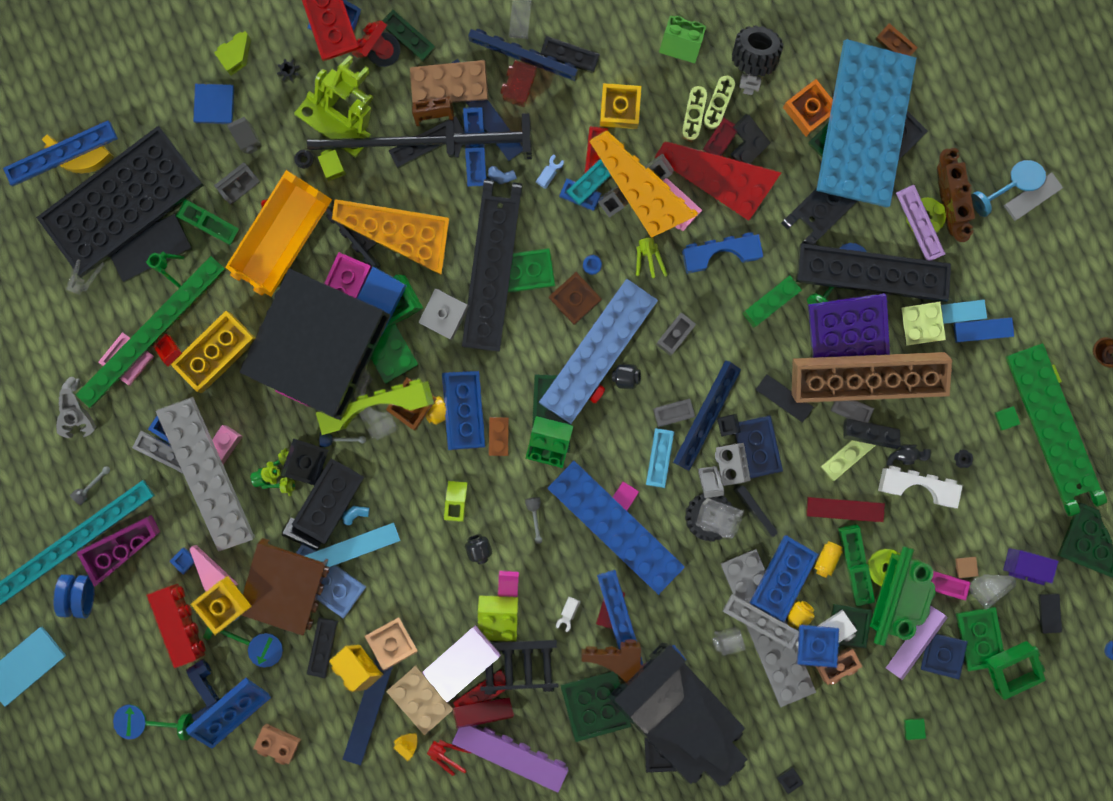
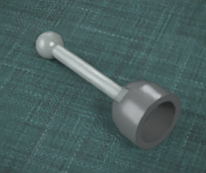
M107 466L103 467L102 472L85 489H76L70 494V497L81 506L87 500V491L105 474H108L110 468Z
M540 497L525 499L527 509L533 512L536 533L535 542L540 544L542 538L539 534L536 513L541 505Z

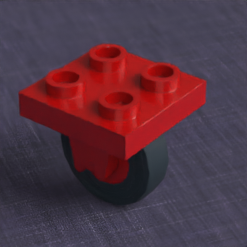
M380 20L366 25L363 30L365 34L361 39H357L359 50L353 51L352 54L357 58L368 56V59L374 65L388 67L398 60L400 45L393 35L383 32L387 24Z

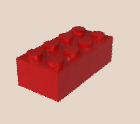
M179 584L147 594L174 668L205 656L204 652L206 651L203 641H200L198 637V626L192 621V610L188 604L186 605L184 600V589Z

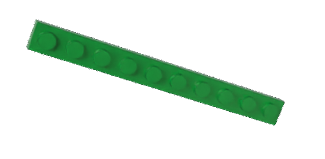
M210 256L75 395L89 408H92L220 277L225 268Z

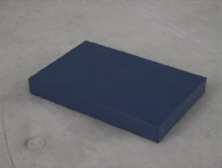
M771 415L739 422L741 433H736L735 437L737 444L744 443L750 479L783 472Z

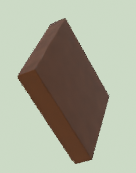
M577 272L548 297L573 325L579 322L602 300Z

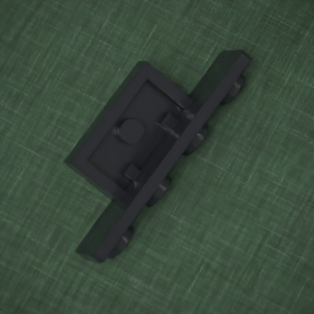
M327 207V218L333 224L336 223L340 227L339 232L343 237H348L351 240L352 248L357 253H362L365 257L363 258L364 262L372 267H380L381 265L369 252L377 242L332 220L333 208Z

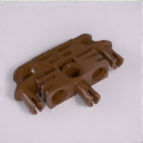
M956 148L944 149L939 157L937 176L941 203L945 207L947 230L957 241L966 242L974 232V230H971L973 226L969 224L971 220L975 219L970 193L972 188L970 189L971 184L968 182L965 163H958L960 154L957 153L959 150Z

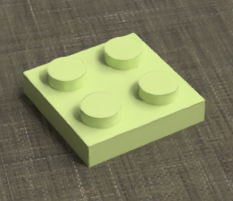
M941 302L901 308L907 346L946 340Z

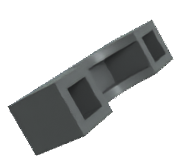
M663 154L644 166L652 170L662 180L672 175L674 170ZM618 185L601 196L598 201L609 218L629 203Z

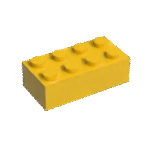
M225 311L171 366L196 392L203 393L250 348L255 337L232 313Z

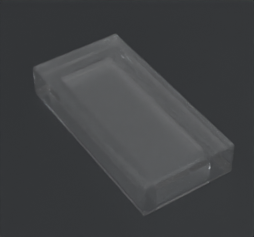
M512 0L509 37L528 39L532 0Z

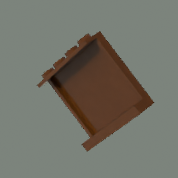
M262 538L257 543L243 596L252 607L244 612L242 616L304 636L307 630H311L314 619L311 618L319 606L317 597L318 595L321 596L324 589L322 581L323 577H327L330 569L327 566L329 559L321 562L269 545L270 540Z

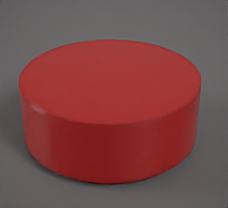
M599 384L588 400L596 403L603 395L605 388Z

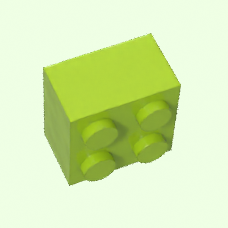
M479 596L478 629L488 641L517 642L518 597Z

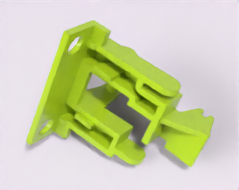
M350 55L338 66L337 72L332 69L327 74V71L322 69L315 79V93L313 94L309 91L307 98L294 112V115L328 139L371 138V134L366 129L368 128L371 107L368 105L372 101L373 96L371 94L367 95L358 88L369 74V68L365 67L360 73L357 71L356 74L348 70L353 62V57ZM353 93L363 101L357 99L349 108L348 118H346L332 107L339 97L346 100ZM306 107L313 110V114L309 117L302 114V110ZM364 147L342 149L356 158Z

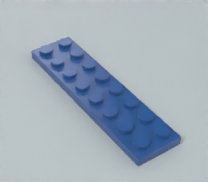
M574 460L548 486L547 489L658 595L685 568L675 556Z

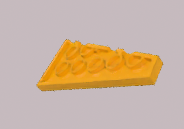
M607 130L589 141L651 238L699 214L695 209H690L685 204L686 201L683 198H678L670 191V187L652 170L638 162L639 159L635 155H630L624 149V145Z
M334 200L332 220L440 275L442 274L449 223L448 217Z

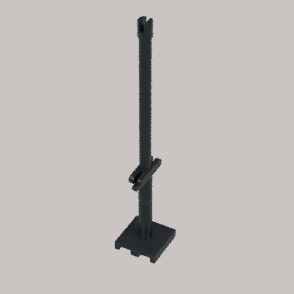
M523 113L522 131L461 133L458 121H454V124L448 121L446 123V135L307 139V149L322 150L332 148L446 144L448 156L450 158L454 156L459 158L462 145L523 143L524 159L532 160L530 114Z

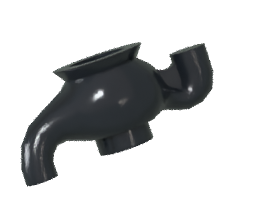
M915 444L901 445L899 450L888 456L886 466H892L893 461L896 459L903 461V465L915 464V460L927 461L931 457V449H923L920 452Z

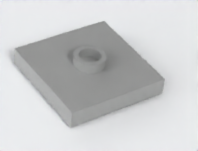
M435 288L418 323L453 340L469 305Z

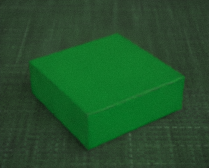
M1014 406L994 412L1001 431L1020 425Z
M923 718L904 719L906 740L926 739L925 721Z

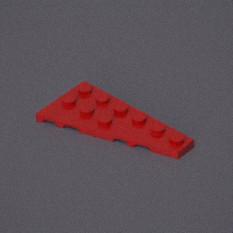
M664 141L654 157L657 158L663 154L675 172L748 221L782 173Z

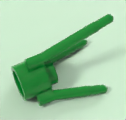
M161 252L160 255L158 253L151 254L146 263L180 288L182 285L165 271L168 265L166 258L183 260L184 256L166 254L165 252Z

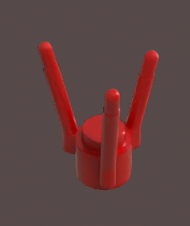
M442 740L439 743L433 741L427 752L430 759L437 762L452 776L455 773L441 759L462 773H466L465 769L444 756L446 752L444 747L470 754L471 752Z

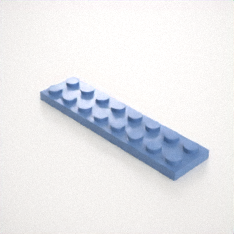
M626 279L539 403L571 425L658 300Z

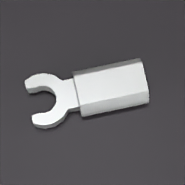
M568 597L561 613L563 617L557 621L556 628H559L560 623L564 622L567 624L565 631L568 632L570 630V620L574 619L580 605L579 600Z

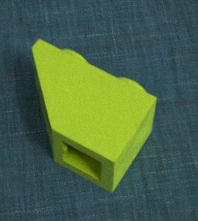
M246 31L237 33L233 36V40L227 44H221L217 51L214 52L231 76L247 65L251 38Z
M448 481L444 520L465 521L467 482Z

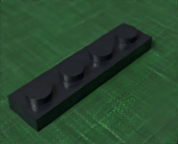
M456 116L453 117L454 120H451V122H453V124H454V121H458V119H457ZM448 121L418 136L446 135V123ZM458 121V124H459L461 133H465L464 130H463V128H462V126L460 125V123H459V121ZM444 145L396 146L388 151L398 169Z

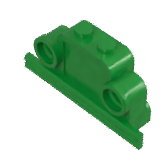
M903 546L900 555L891 554L870 623V627L877 631L873 642L875 644L885 646L888 635L897 636L902 640L911 639L916 633V625H922L930 614V604L936 593L935 585L931 582L933 569L924 562L912 559L915 549Z

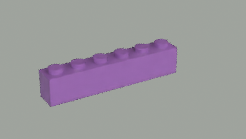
M473 725L458 728L452 744L553 791L559 792L568 772V767L565 766L566 763L558 759L553 761L548 758L547 754L541 751L533 752L528 745L524 743L518 745L512 742L513 739L509 736L502 735L501 737L495 734V730L489 727L481 728Z

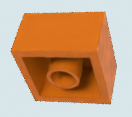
M815 79L784 104L783 109L807 137L829 120L833 99L818 80Z

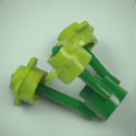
M284 448L278 454L279 460L267 462L266 467L259 468L258 471L251 473L250 479L254 487L261 486L262 489L280 488L281 493H288V496H292V491L295 490V481L293 479L285 477L281 478L280 483H277V478L281 473L276 466L279 464L284 466L289 452L287 448Z

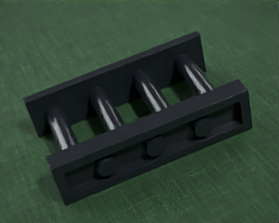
M557 640L491 643L496 650H502V654L505 656L506 685L494 686L492 663L486 668V686H480V691H484V694H496V690L543 688V692H552L554 688L559 687L558 683H552L551 652H553V648H557ZM522 649V653H524L525 684L513 685L512 654H514V650ZM533 649H541V652H543L544 684H533Z

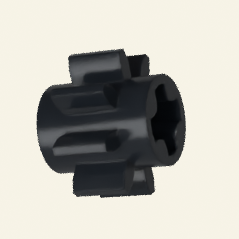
M284 59L282 65H277L280 69L277 75L279 77L283 76L282 80L284 83L287 80L294 83V79L301 77L297 72L301 68L299 65L295 66L294 59L291 62H287ZM291 68V70H290L291 73H290V74H287V72H288L287 69Z

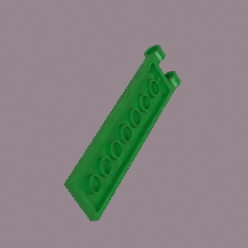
M1042 343L1006 356L1005 358L1067 515L1073 516L1080 513L1079 505L1074 496L1088 491L1096 507L1107 504V497L1099 485L1044 344ZM1077 484L1081 485L1080 489L1077 488Z

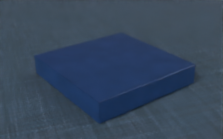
M936 634L924 651L920 670L960 680L968 641Z

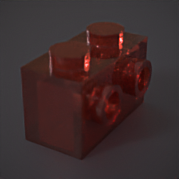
M516 60L513 65H509L506 75L509 78L507 83H503L500 94H503V101L525 108L537 68Z

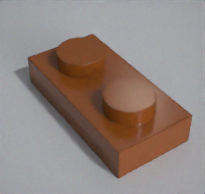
M890 23L875 39L887 50L911 56L918 48Z
M489 417V456H508L509 418Z

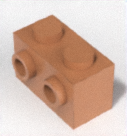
M850 647L838 652L837 668L816 666L821 678L827 685L839 682L840 678L846 675L855 674L862 667L854 650Z
M265 724L253 749L257 750L258 754L265 757L269 755L275 758L277 763L285 765L293 760L301 739L269 724Z

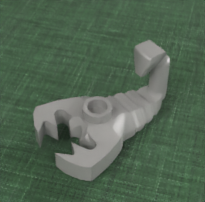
M69 377L65 381L59 394L60 414L57 418L56 428L57 434L66 438L73 437V434L70 433L73 429L71 426L85 424L86 426L80 430L86 432L83 437L90 435L96 428L92 417L81 407L73 391L81 387L80 379H75L74 377Z

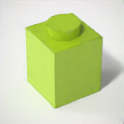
M328 149L323 151L321 156H318L328 181L346 175L336 150Z

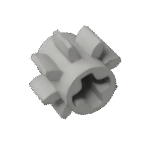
M742 74L739 88L744 89V94L752 95L753 91H759L761 77L753 76V74Z

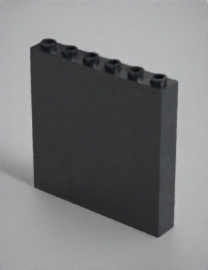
M289 268L283 277L279 290L275 293L274 301L266 312L264 322L258 329V334L250 346V351L243 361L239 373L341 421L391 315L384 310Z

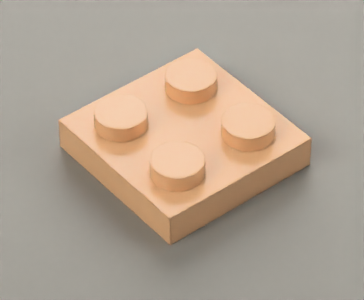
M399 617L365 636L383 671L418 652Z

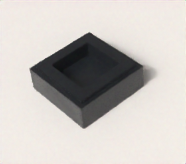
M737 414L717 418L721 437L741 433Z
M792 766L776 777L787 794H790L804 784Z

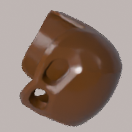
M1109 337L1100 338L1093 346V355L1101 365L1113 368V357H1111V354H1113V339Z

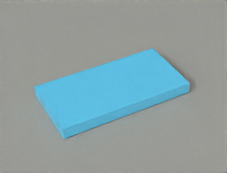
M43 627L38 628L0 660V702L4 707L8 706L66 657V654Z

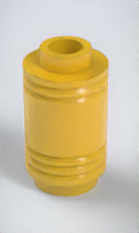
M830 541L824 544L814 567L817 570L816 574L825 578L828 575L832 576L843 552L841 551V546Z

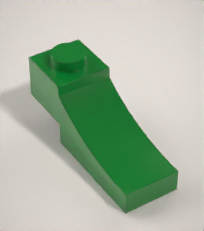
M184 200L176 214V217L228 245H231L239 230L234 225L188 200Z

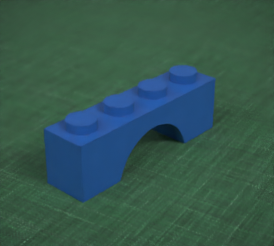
M753 232L743 234L742 238L737 239L734 236L723 238L722 242L717 243L716 240L704 242L705 245L697 246V243L686 245V249L682 251L686 274L706 270L709 259L718 252L733 253L742 263L763 258L759 234L753 235Z

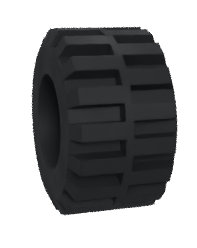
M748 26L746 29H741L740 33L736 36L732 51V61L745 74H753V76L769 75L772 71L776 70L783 50L782 39L770 28L766 29L764 26Z
M704 493L694 497L689 502L688 508H686L685 520L687 527L693 535L704 541L721 540L734 527L735 511L732 508V504L724 496L705 498ZM705 506H715L721 513V520L714 528H706L699 521V513Z

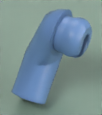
M492 166L488 170L490 179L499 184L517 179L514 170L503 173L496 166Z

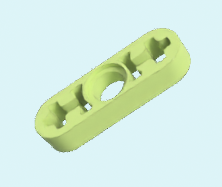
M722 76L717 83L703 120L705 127L708 129H716L721 123L735 87V81L731 76ZM728 81V85L731 87H727L725 94L721 93L723 89L721 83ZM722 98L725 104L723 107H716L714 100ZM715 111L717 112V115L715 117V120L717 122H714L712 125L709 123L710 120L707 118H711L713 112Z
M701 86L692 88L689 94L682 128V137L688 142H693L698 138L707 98V92ZM697 91H699L700 95L703 96L700 97L698 105L694 104L696 96L693 95L696 94ZM690 110H698L700 116L697 119H692L689 116ZM691 123H698V125L694 124L693 132L696 134L689 137L685 131L689 130Z

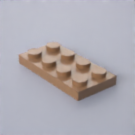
M485 60L410 67L412 103L450 96L451 103L489 100Z

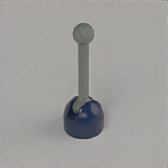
M320 432V447H328L333 441L365 443L366 437L333 438L330 433L322 435Z

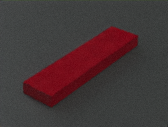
M807 497L806 516L884 522L885 503Z

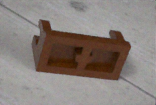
M450 96L412 103V114L416 126H420V122L423 120L449 116L450 121L454 120Z

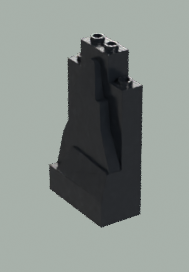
M661 643L649 655L651 659L626 684L621 683L608 698L687 783L698 782L704 772L715 785L719 787L726 786L732 780L731 776L735 772H740L748 760L732 743L742 737V732L746 728L685 664L686 660L671 644Z

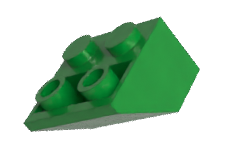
M536 416L525 459L563 468L573 425Z

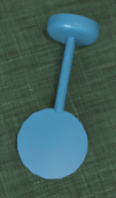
M1031 160L1018 162L1011 171L1012 183L989 197L982 192L971 194L973 208L979 215L986 217L992 211L990 201L1014 186L1024 191L1039 189L1046 179L1044 168Z

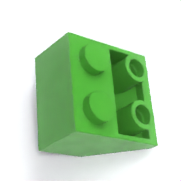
M670 15L659 53L695 63L706 26L697 21L691 22L680 16Z

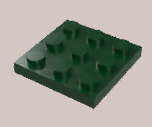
M608 671L560 684L575 742L631 727L630 721L608 698L620 685L618 674Z

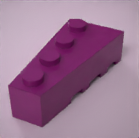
M150 515L78 551L77 555L94 587L160 533V530L153 516Z

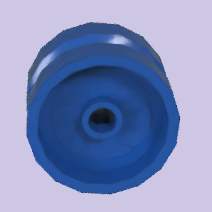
M60 575L54 592V610L58 617H71L72 614L75 618L89 617L93 608L95 588L89 576L80 575L76 579L74 575Z

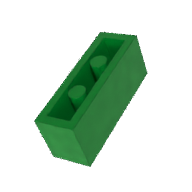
M788 276L742 314L752 327L755 328L802 290L793 278Z

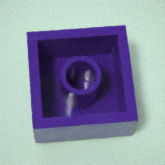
M1009 548L1003 571L1009 572L1008 576L1023 580L1027 578L1029 582L1045 586L1046 582L1053 583L1058 561Z

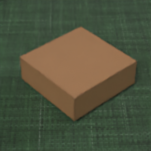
M975 556L955 558L957 578L978 576Z

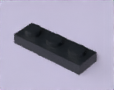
M848 418L843 422L844 439L892 449H898L901 446L900 429Z

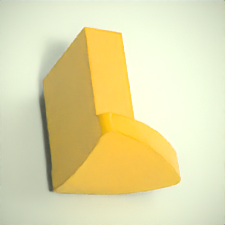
M417 733L402 735L394 741V749L407 761L411 759L416 750Z

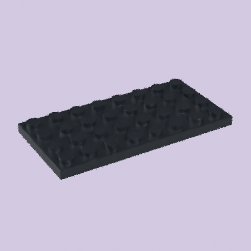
M158 125L36 218L78 276L82 278L204 185Z

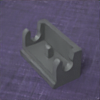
M244 162L214 186L222 197L232 205L258 185L260 181Z

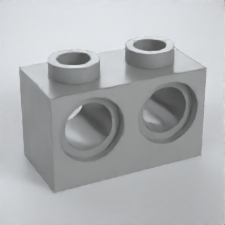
M744 443L716 448L715 458L717 463H719V475L723 486L751 481ZM728 450L733 454L731 460L727 457ZM732 469L736 472L735 479L730 475Z

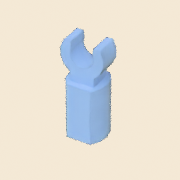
M555 155L551 156L550 165L544 168L536 180V183L544 189L549 186L557 174L556 170L561 169L564 164L563 160L558 165L554 164Z

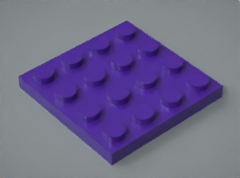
M886 294L808 304L812 358L890 355Z

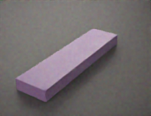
M913 184L897 192L896 195L925 259L931 261L944 255L943 247L915 185Z
M930 605V614L926 621L920 626L916 625L915 635L911 639L904 641L886 666V669L903 680L948 617Z

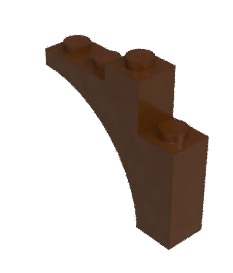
M628 639L625 642H620V650L616 647L597 649L594 646H587L586 649H581L582 662L604 666L618 674L626 683L646 664L640 665L641 646L640 642H636V640Z

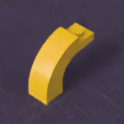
M48 134L42 138L46 144L45 148L57 144V141ZM101 146L60 165V167L75 173H90L104 167L114 156L104 146Z

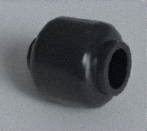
M620 364L616 370H613L612 381L616 382V386L619 389H635L641 383V370L634 364Z
M477 534L467 539L464 547L469 560L478 564L486 563L492 555V548L488 538Z

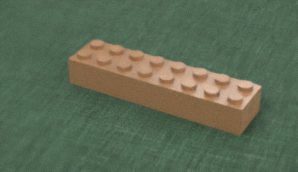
M945 352L794 358L792 366V396L796 403L950 396L952 359Z

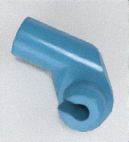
M352 506L344 512L342 516L343 523L351 525L357 516L369 517L370 508Z

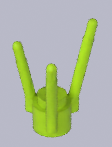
M654 238L639 240V246L636 247V275H640L641 254L643 253V256H648L651 277L655 278L652 255L655 252L664 276H667L658 246L654 243Z

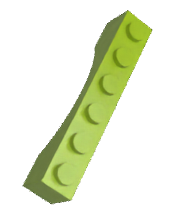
M421 379L409 382L410 386L403 387V384L391 387L392 391L387 393L383 389L374 392L375 396L368 398V394L356 397L357 401H350L341 421L322 412H316L321 433L324 435L346 429L360 412L375 404H393L408 410L434 404L428 381L421 383Z

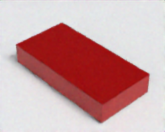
M167 333L153 345L163 363L168 367L182 354L172 337Z

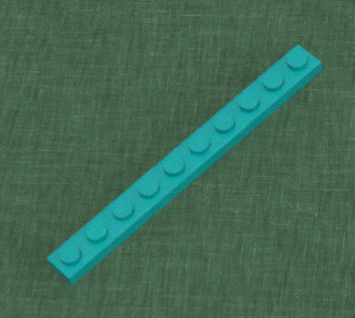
M142 480L1 580L0 606L152 499L155 495L146 482Z

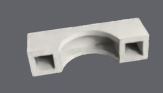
M889 466V469L883 468L878 491L902 495L908 487L919 484L929 490L934 504L958 508L962 485H957L956 480L945 479L944 482L938 480V476L934 475L919 476L920 472L908 470V473L900 472L901 468Z

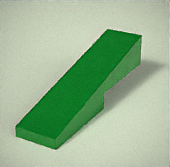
M857 524L839 527V536L855 605L860 606L874 603L870 571L866 563L860 527Z

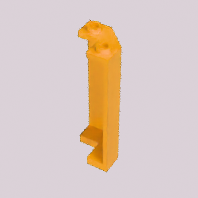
M286 170L225 268L231 272L230 276L238 281L243 279L254 286L253 290L262 296L264 293L272 296L332 199Z

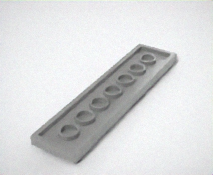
M191 397L158 409L156 414L217 550L221 551L253 540L255 536L194 398Z
M756 549L720 563L733 595L749 604L766 572ZM746 625L780 707L816 693L805 665L797 664L798 648L795 644L791 650Z

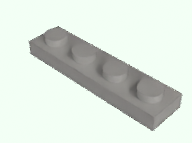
M731 594L723 609V612L791 650L799 637V631Z

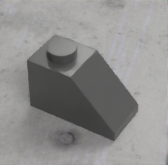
M245 117L227 124L240 150L244 154L253 153L258 150V147L262 146L253 126Z

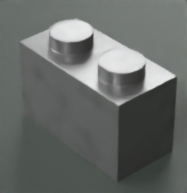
M680 313L656 345L671 356L696 324L683 313Z

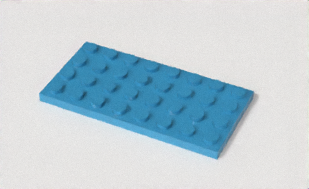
M848 39L843 41L816 191L882 207H890L916 57Z

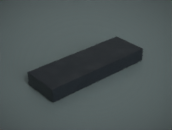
M546 36L540 52L541 56L546 58L547 56L554 57L558 62L570 63L576 68L594 73L600 56L598 53Z
M768 374L764 376L755 389L801 423L804 422L814 408L807 402L796 403L792 396V391Z
M322 617L318 618L306 675L326 678L338 621Z

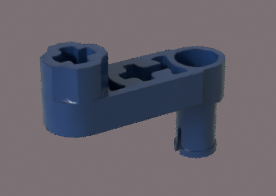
M204 659L186 669L189 679L206 704L204 708L192 714L194 721L220 700L206 678L212 674V670Z

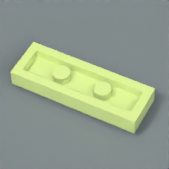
M851 440L820 467L832 481H835L876 445Z

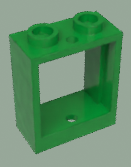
M1025 641L985 660L994 689L1004 700L1046 681L1044 676L1045 668L1039 660L1040 652L1036 646H1032L1028 641ZM1029 657L1033 671L1010 682H1006L1003 669Z

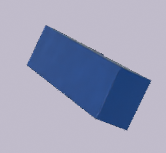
M483 107L463 108L465 133H484ZM485 144L465 145L467 186H483L484 179H486Z

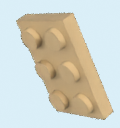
M417 665L386 691L424 735L453 710L451 704L445 701L422 674Z

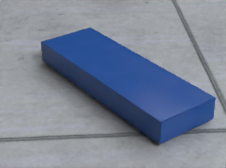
M1012 318L953 324L956 343L1014 337Z

